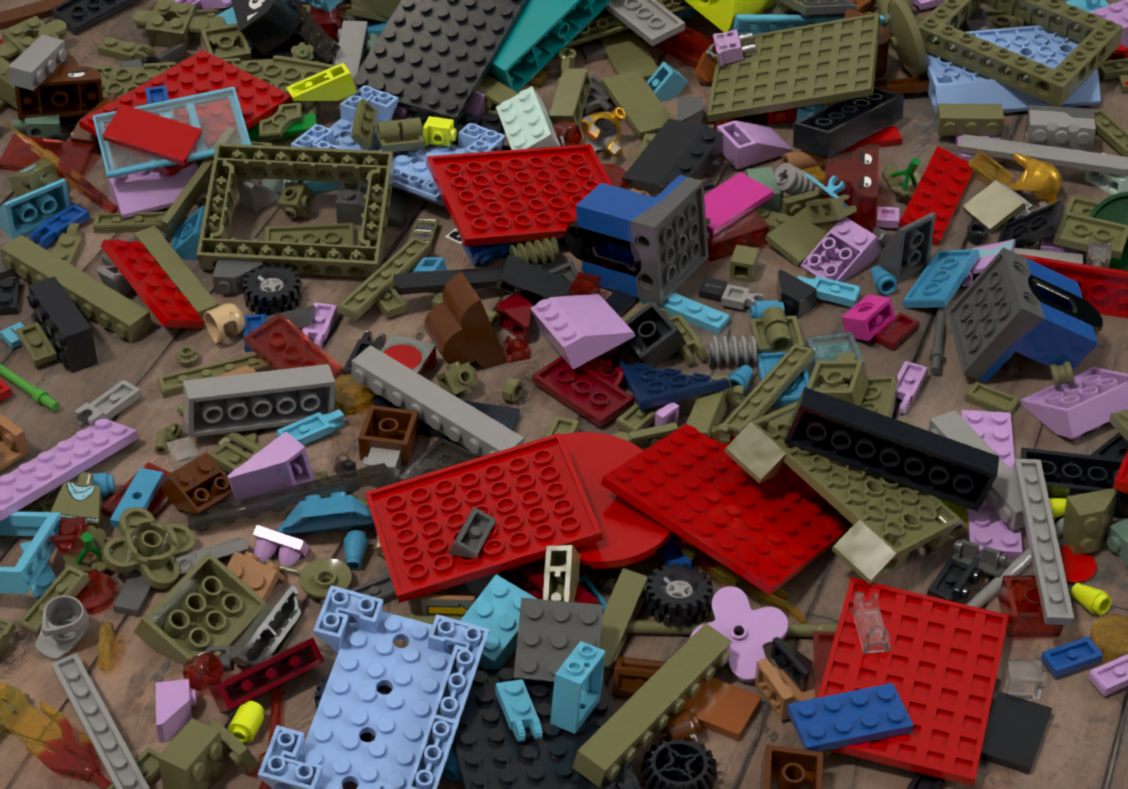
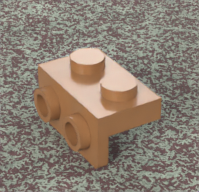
M235 551L227 568L263 600L267 601L278 579L283 582L286 579V576L279 572L281 567L269 561L266 564L258 562L260 559L258 556L248 551L244 555Z

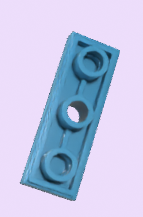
M139 468L110 518L111 526L118 527L121 514L128 508L140 507L147 510L164 480L163 472Z

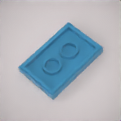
M787 352L757 354L756 366L760 382ZM807 367L771 407L788 406L799 400L804 387L808 386L810 380Z

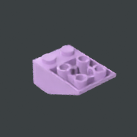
M732 121L717 126V131L724 134L723 150L721 153L736 169L745 168L780 157L784 153L792 152V149L771 127L740 121Z
M844 217L834 225L800 266L815 276L844 282L868 267L882 251V246L876 235Z
M287 432L274 439L269 445L227 475L239 509L296 494L315 479L305 447Z

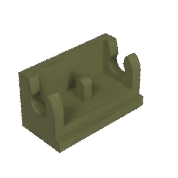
M842 195L837 198H821L805 203L813 224L840 220L856 212V206H847V208L843 206V201L847 200L850 197L849 195Z

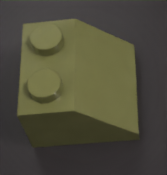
M1112 488L1067 496L1062 538L1074 555L1097 552L1107 539L1109 526L1113 524L1117 496L1116 489Z

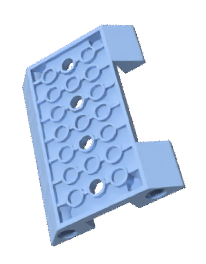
M1041 26L966 32L1019 55H1026L1027 58L1053 69L1080 44L1068 37L1064 38L1056 32L1046 31ZM926 52V72L930 79L928 94L936 115L938 104H1002L1003 113L1028 111L1029 105L1054 106ZM1096 69L1060 107L1100 104L1098 70Z
M364 85L357 90V93L352 94L340 104L341 119L330 128L315 124L292 142L291 147L364 150L351 138L357 102L363 98L378 111L377 123L391 121L399 97ZM469 123L458 132V147L452 144L450 147L429 144L425 146V149L393 153L395 171L392 188L446 208L426 165L427 156L501 151L506 135L483 128L477 124ZM374 130L372 146L368 150L381 151Z
M331 585L313 633L336 651L338 655L304 743L303 732L277 725L260 767L258 778L273 789H343L342 785L348 781L355 782L358 785L357 789H437L489 634V629L436 614L434 623L431 625L384 612L383 599ZM402 639L408 643V646L398 648L393 643L396 640ZM386 685L392 691L389 694L383 695L377 691V688ZM363 733H371L375 736V739L372 742H364L360 739V736Z

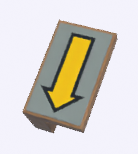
M427 594L421 596L422 616H436L438 614L441 616L463 617L476 601V595Z

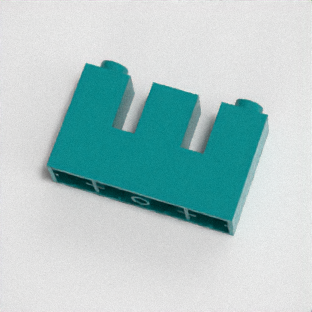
M529 0L488 70L487 75L518 93L613 0Z

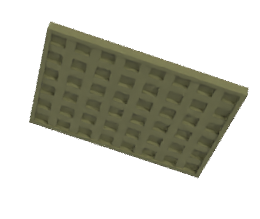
M879 13L754 34L752 40L740 42L741 46L754 43L756 50L743 53L744 60L724 64V66L719 64L717 57L707 110L708 121H722L724 119L741 118L755 114L760 115L767 112L783 111L797 107L803 108L810 105H821L828 102L845 101L847 99L864 98L873 95L881 20Z

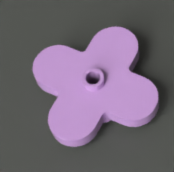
M733 586L723 587L715 593L712 599V611L715 621L707 624L732 641L728 651L731 654L728 663L733 676L742 682H755L757 661L766 658L763 650L764 647L772 645L773 638L779 637L783 640L787 634V617L780 609L775 607H763L752 610L746 594L741 589ZM704 624L698 626V627L692 632L691 637H692ZM743 632L741 636H737L734 633Z

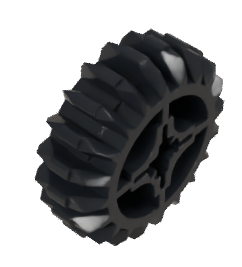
M671 736L669 742L661 739L659 746L652 744L650 751L645 753L643 763L641 764V779L646 789H714L718 777L717 762L713 758L712 751L706 750L704 743L696 745L695 739L690 742L686 741L684 736L680 740H675Z

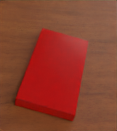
M121 104L102 136L104 141L184 166L202 136V129Z

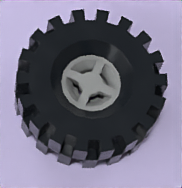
M266 264L261 265V269L254 268L253 273L248 272L246 274L247 278L244 277L243 279L245 305L251 313L255 311V315L266 314L267 317L276 313L294 310L296 306L299 307L301 304L300 276H298L297 271L293 272V268L290 266L286 269L283 264H280L279 267H276V264H271V267H267Z
M673 563L671 568L664 565L661 566V571L655 569L653 576L649 575L646 582L645 606L648 609V614L650 617L654 616V620L658 623L663 620L665 626H670V623L675 624V628H681V624L691 627L692 622L696 624L701 623L702 618L706 619L712 609V580L710 577L707 578L706 572L702 571L699 573L698 567L694 566L690 569L689 564H683V567H678L677 563Z

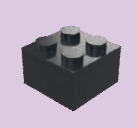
M654 301L625 321L634 332L635 337L625 341L624 344L641 363L652 365L653 369L687 344L679 329Z

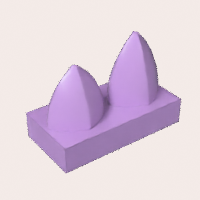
M258 525L253 533L257 538L254 555L260 558L258 562L262 564L266 559L271 558L278 547L280 548V564L290 567L301 555L306 557L310 548L303 540Z

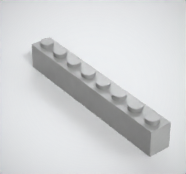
M371 345L352 360L351 378L357 383L366 386L397 407L418 411V418L480 457L524 443V437Z

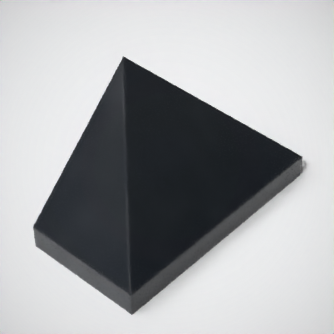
M779 637L773 638L771 657L801 692L807 691L813 661Z

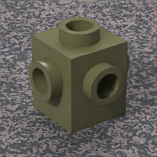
M287 182L279 198L278 205L284 211V214L290 218H306L315 195L306 183Z
M459 361L446 366V372L436 376L442 389L452 395L458 393L459 397L472 392L471 387L478 384L477 373L470 366L469 362L462 365Z

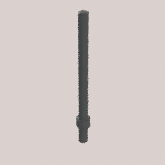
M937 307L933 349L930 351L929 358L931 373L934 375L940 373L941 363L944 361V351L942 348L946 307Z

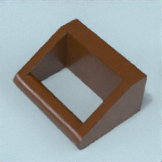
M618 656L614 668L612 695L632 697L666 662Z

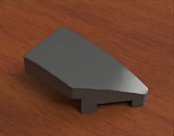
M876 226L873 229V234L877 236L883 247L894 236Z

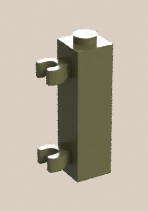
M710 375L714 380L727 378L730 388L698 396L687 424L695 427L699 432L719 443L728 444L731 434L724 433L728 432L730 426L729 424L722 423L730 402L739 406L746 398L745 396H740L744 392V387L734 386L732 388L730 376Z

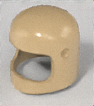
M232 303L220 305L204 313L206 328L215 344L224 341V333L226 332L238 335L244 330V315L240 308Z

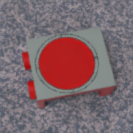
M392 334L381 349V352L418 374L424 366L433 368L437 363L435 344L397 334Z

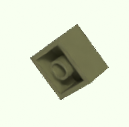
M193 718L190 719L158 756L163 789H208L213 781L223 774L225 762L219 730Z

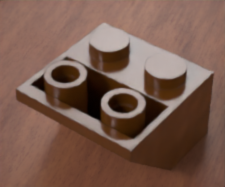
M207 452L168 474L162 487V492L176 509L196 515L233 494L227 475Z

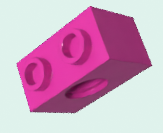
M868 294L842 316L846 337L866 341L873 338L896 318L892 300L889 297Z

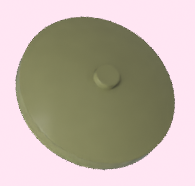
M890 0L888 2L887 14L891 47L895 49L901 63L912 77L919 78L925 76L927 73L926 51L914 15L904 0Z

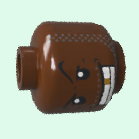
M688 709L680 710L676 715L672 713L667 724L660 731L663 740L669 742L671 736L675 740H680L684 736L686 741L690 742L695 739V742L698 743L699 735L703 734L697 714H692Z

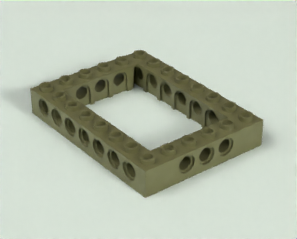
M944 0L918 24L926 52L1057 107H1060L1119 47L1123 26L1114 21L1104 19L1094 13H1089L1060 0ZM981 3L991 6L990 8L992 9L996 8L1008 13L1009 16H1015L1029 24L1033 23L1041 26L1046 31L1056 32L1062 35V37H1068L1080 44L1053 69L1026 56L1019 55L987 40L961 31L958 28L964 20L969 19V16L975 10H979Z
M217 143L196 254L200 269L215 270L217 260L220 259L263 262V265L266 264L267 267H271V264H276V267L283 264L286 269L289 266L293 268V272L297 271L298 275L370 277L382 266L395 171L393 151ZM239 178L367 184V195H364L365 209L361 215L362 231L359 232L358 236L360 246L349 245L348 243L334 245L326 244V242L314 244L304 243L303 241L294 243L281 242V240L274 242L259 241L258 239L236 240V238L232 237L229 239Z

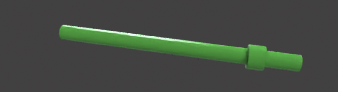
M0 364V375L32 396V400L39 405L47 406L53 411L59 409L60 404L49 397L48 392L42 388L34 387Z

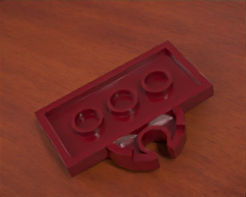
M560 356L532 375V382L599 428L634 405V398L622 390L624 371L619 366L615 368L612 374H605L613 369V362L599 359V356L575 369H572L563 357Z

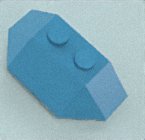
M346 492L331 493L329 498H321L320 495L306 496L305 500L298 503L278 528V532L288 536H299L372 527L375 524L370 508L353 495H346Z

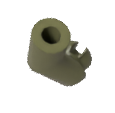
M172 423L169 427L159 431L155 445V452L157 454H166L168 445L180 438L182 427L179 424Z

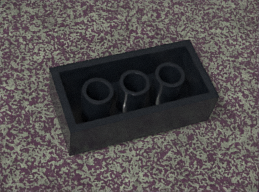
M54 276L28 285L30 295L27 296V299L34 312L31 314L33 323H39L54 350L58 353L62 366L66 365L69 371L74 373L98 364L92 328Z

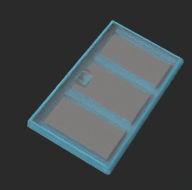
M234 87L134 107L202 129V135L187 162L214 157L217 143L252 145ZM117 111L93 115L108 179L177 165L156 156L104 141L102 135Z

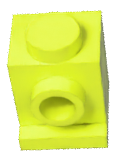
M428 117L423 127L425 146L433 144L450 147L452 141L456 140L457 129L454 128V120Z

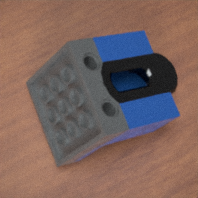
M679 175L657 197L600 183L576 205L577 218L565 230L564 238L567 248L573 256L582 261L584 282L614 291L619 290L637 298L654 301L657 304H662L709 257L704 184L701 180Z
M1004 247L947 311L963 374L987 383L1000 370L1014 352L1049 367L1053 364L1057 366L1063 365L1064 362L1070 361L1073 370L1098 344L1096 335L1103 328V319L1100 313L1091 303L1083 299L1078 282Z

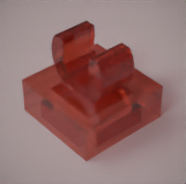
M522 333L519 334V338L511 339L509 335L505 341H502V350L507 363L530 359V350Z

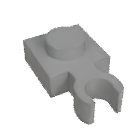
M728 284L721 298V305L743 310L745 306H754V301H764V295L760 293L750 294V289Z

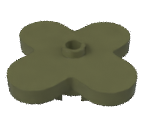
M131 507L123 511L118 523L122 537L111 539L106 543L102 553V560L105 566L119 573L139 570L146 583L156 589H168L175 585L180 573V568L175 558L189 554L192 551L195 542L193 532L182 524L174 523L168 525L166 523L164 526L161 523H157L149 511L140 507Z

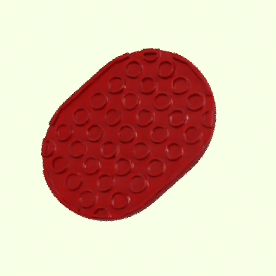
M575 432L561 434L603 536L601 541L575 548L580 554V564L591 565L593 569L626 566L646 559L653 555L655 550L661 545H665L671 539L673 531L601 485L604 475L638 455L643 450L627 440L602 433Z

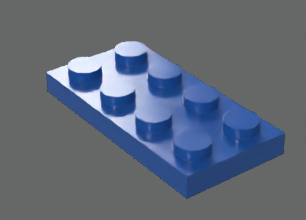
M893 683L790 703L787 707V713L803 749L820 752L912 733L914 726Z

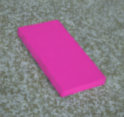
M741 172L704 195L706 218L711 219V223L706 225L707 232L712 235L717 234L771 199L774 191Z

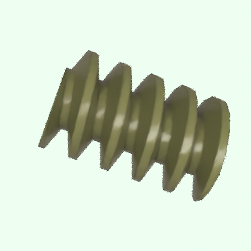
M553 236L550 241L547 238H543L541 242L534 240L533 244L527 241L524 246L521 243L516 244L515 247L509 245L510 256H518L529 264H539L540 261L547 263L548 260L554 263L556 258H558L559 249L557 240Z

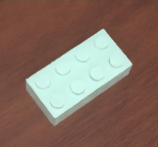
M533 86L521 91L516 96L496 107L512 150L560 146L545 105Z

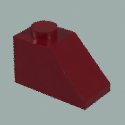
M516 293L497 303L496 313L500 314L501 321L499 325L527 345L530 343L532 311L530 309L532 304L529 300Z

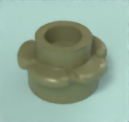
M185 346L176 353L175 358L180 366L190 368L197 364L199 352L195 348Z

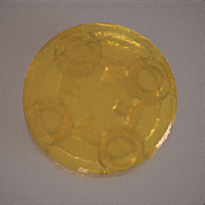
M351 374L335 379L334 407L340 409L345 416H352L356 411H361L373 405L376 393L366 386L357 383L351 378Z
M1110 614L1098 618L1093 623L1090 639L1102 652L1104 661L1110 662L1128 654V617Z

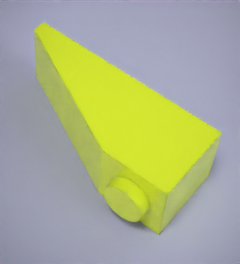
M344 63L286 87L294 101H339L357 93L351 72Z

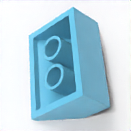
M63 178L3 203L0 206V228L13 240L19 235L25 236L30 234L41 223L70 206L66 180Z

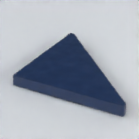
M624 360L617 361L618 367L620 366L622 371H624V380L640 411L730 388L727 378L714 380L710 375L693 373V376L682 374L681 370L664 368L663 371L653 369V366L636 362L635 365L625 364Z

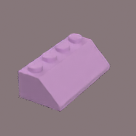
M194 162L171 177L156 169L110 179L107 177L110 199L121 214L122 219L142 212H152L171 207L198 170V166Z

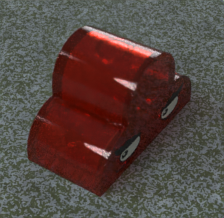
M879 145L861 146L853 152L852 156H839L829 160L825 166L824 176L825 187L828 186L830 178L834 175L838 178L834 186H838L841 181L846 184L845 188L836 195H849L850 197L844 200V202L848 206L855 205L857 209L856 212L846 217L873 233L875 228L878 201Z

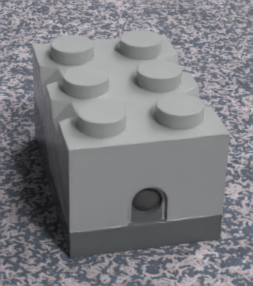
M1029 105L1023 141L1030 144L1092 152L1096 130L1094 109Z

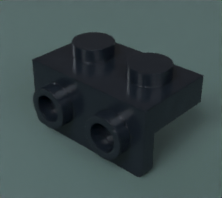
M975 557L971 564L967 565L949 558L929 587L927 596L960 603L961 600L966 601L971 585H976L980 579L982 572L979 569L980 559Z

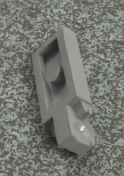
M236 537L176 557V563H178L180 568L179 574L188 573L208 552L216 558L226 555L227 558H232L235 551L242 554V550L248 549L246 539Z

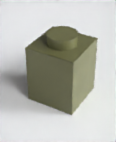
M736 245L730 262L729 279L752 283L758 265V248Z

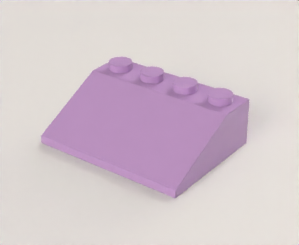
M599 294L550 297L539 301L530 308L539 330L572 369L635 337L630 327Z
M1092 367L1074 375L1075 384L1073 385L1066 383L1062 384L1059 388H1055L1052 385L1020 400L1024 408L1056 435L1064 436L1071 440L1082 437L1083 433L1097 430L1101 427L1100 425L1109 422L1111 413L1128 410V374Z

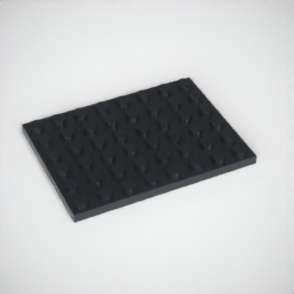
M401 0L353 79L356 91L364 85L370 86L373 89L399 97L397 106L439 118L452 119L458 123L529 0Z
M515 667L476 671L452 743L463 789H641L632 761L629 764L624 762L620 766L621 769L612 781L607 780L600 788L572 768L577 751L615 714L603 679L600 701L576 734L550 724L554 684L523 681L541 723L542 737L535 739L530 727H525V740L518 742L513 730L509 728L495 693L496 683L514 681Z

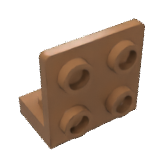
M0 413L1 472L30 453L24 430Z
M767 658L757 661L755 684L781 721L790 718L787 713L788 704L818 698L821 686L812 674H810L807 691L801 692L783 670L773 667Z

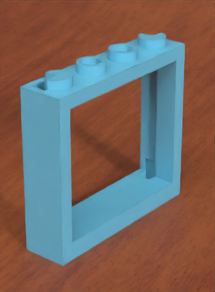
M15 512L0 521V535L34 536L15 567H0V593L27 594L65 535L60 512Z

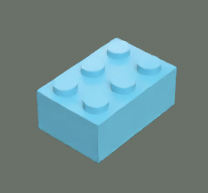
M498 575L494 576L460 620L489 629L478 666L485 670L501 669L517 648L521 597L537 599Z

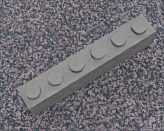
M956 410L930 419L928 431L997 455ZM999 457L998 474L985 498V502L995 510L1004 523L1015 531L1025 527L1015 473Z

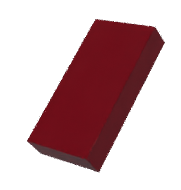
M899 313L893 321L874 336L873 342L894 351L919 328V321Z

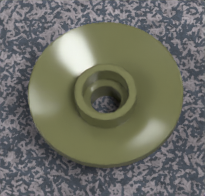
M333 558L314 560L308 563L299 575V583L302 590L316 598H326L331 585L348 589L352 581L350 568L344 562Z

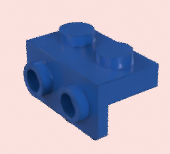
M462 242V246L473 266L487 265L498 257L505 258L510 255L509 245L515 247L517 242L464 246Z

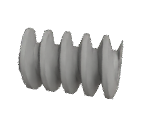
M790 163L780 165L774 173V180L777 182L778 189L791 196L818 189L805 176L807 172Z
M751 335L748 342H746L744 336H740L738 342L735 336H731L729 342H727L725 336H721L719 342L716 336H712L710 342H708V365H711L713 359L716 360L717 365L721 364L722 359H725L727 365H730L732 359L735 360L736 365L740 364L741 359H744L745 364L749 365L750 359H753L756 365L757 345L754 336Z

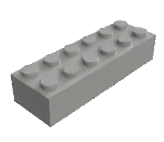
M329 364L183 381V419L188 437L288 426L318 412L321 414L334 412L335 379Z

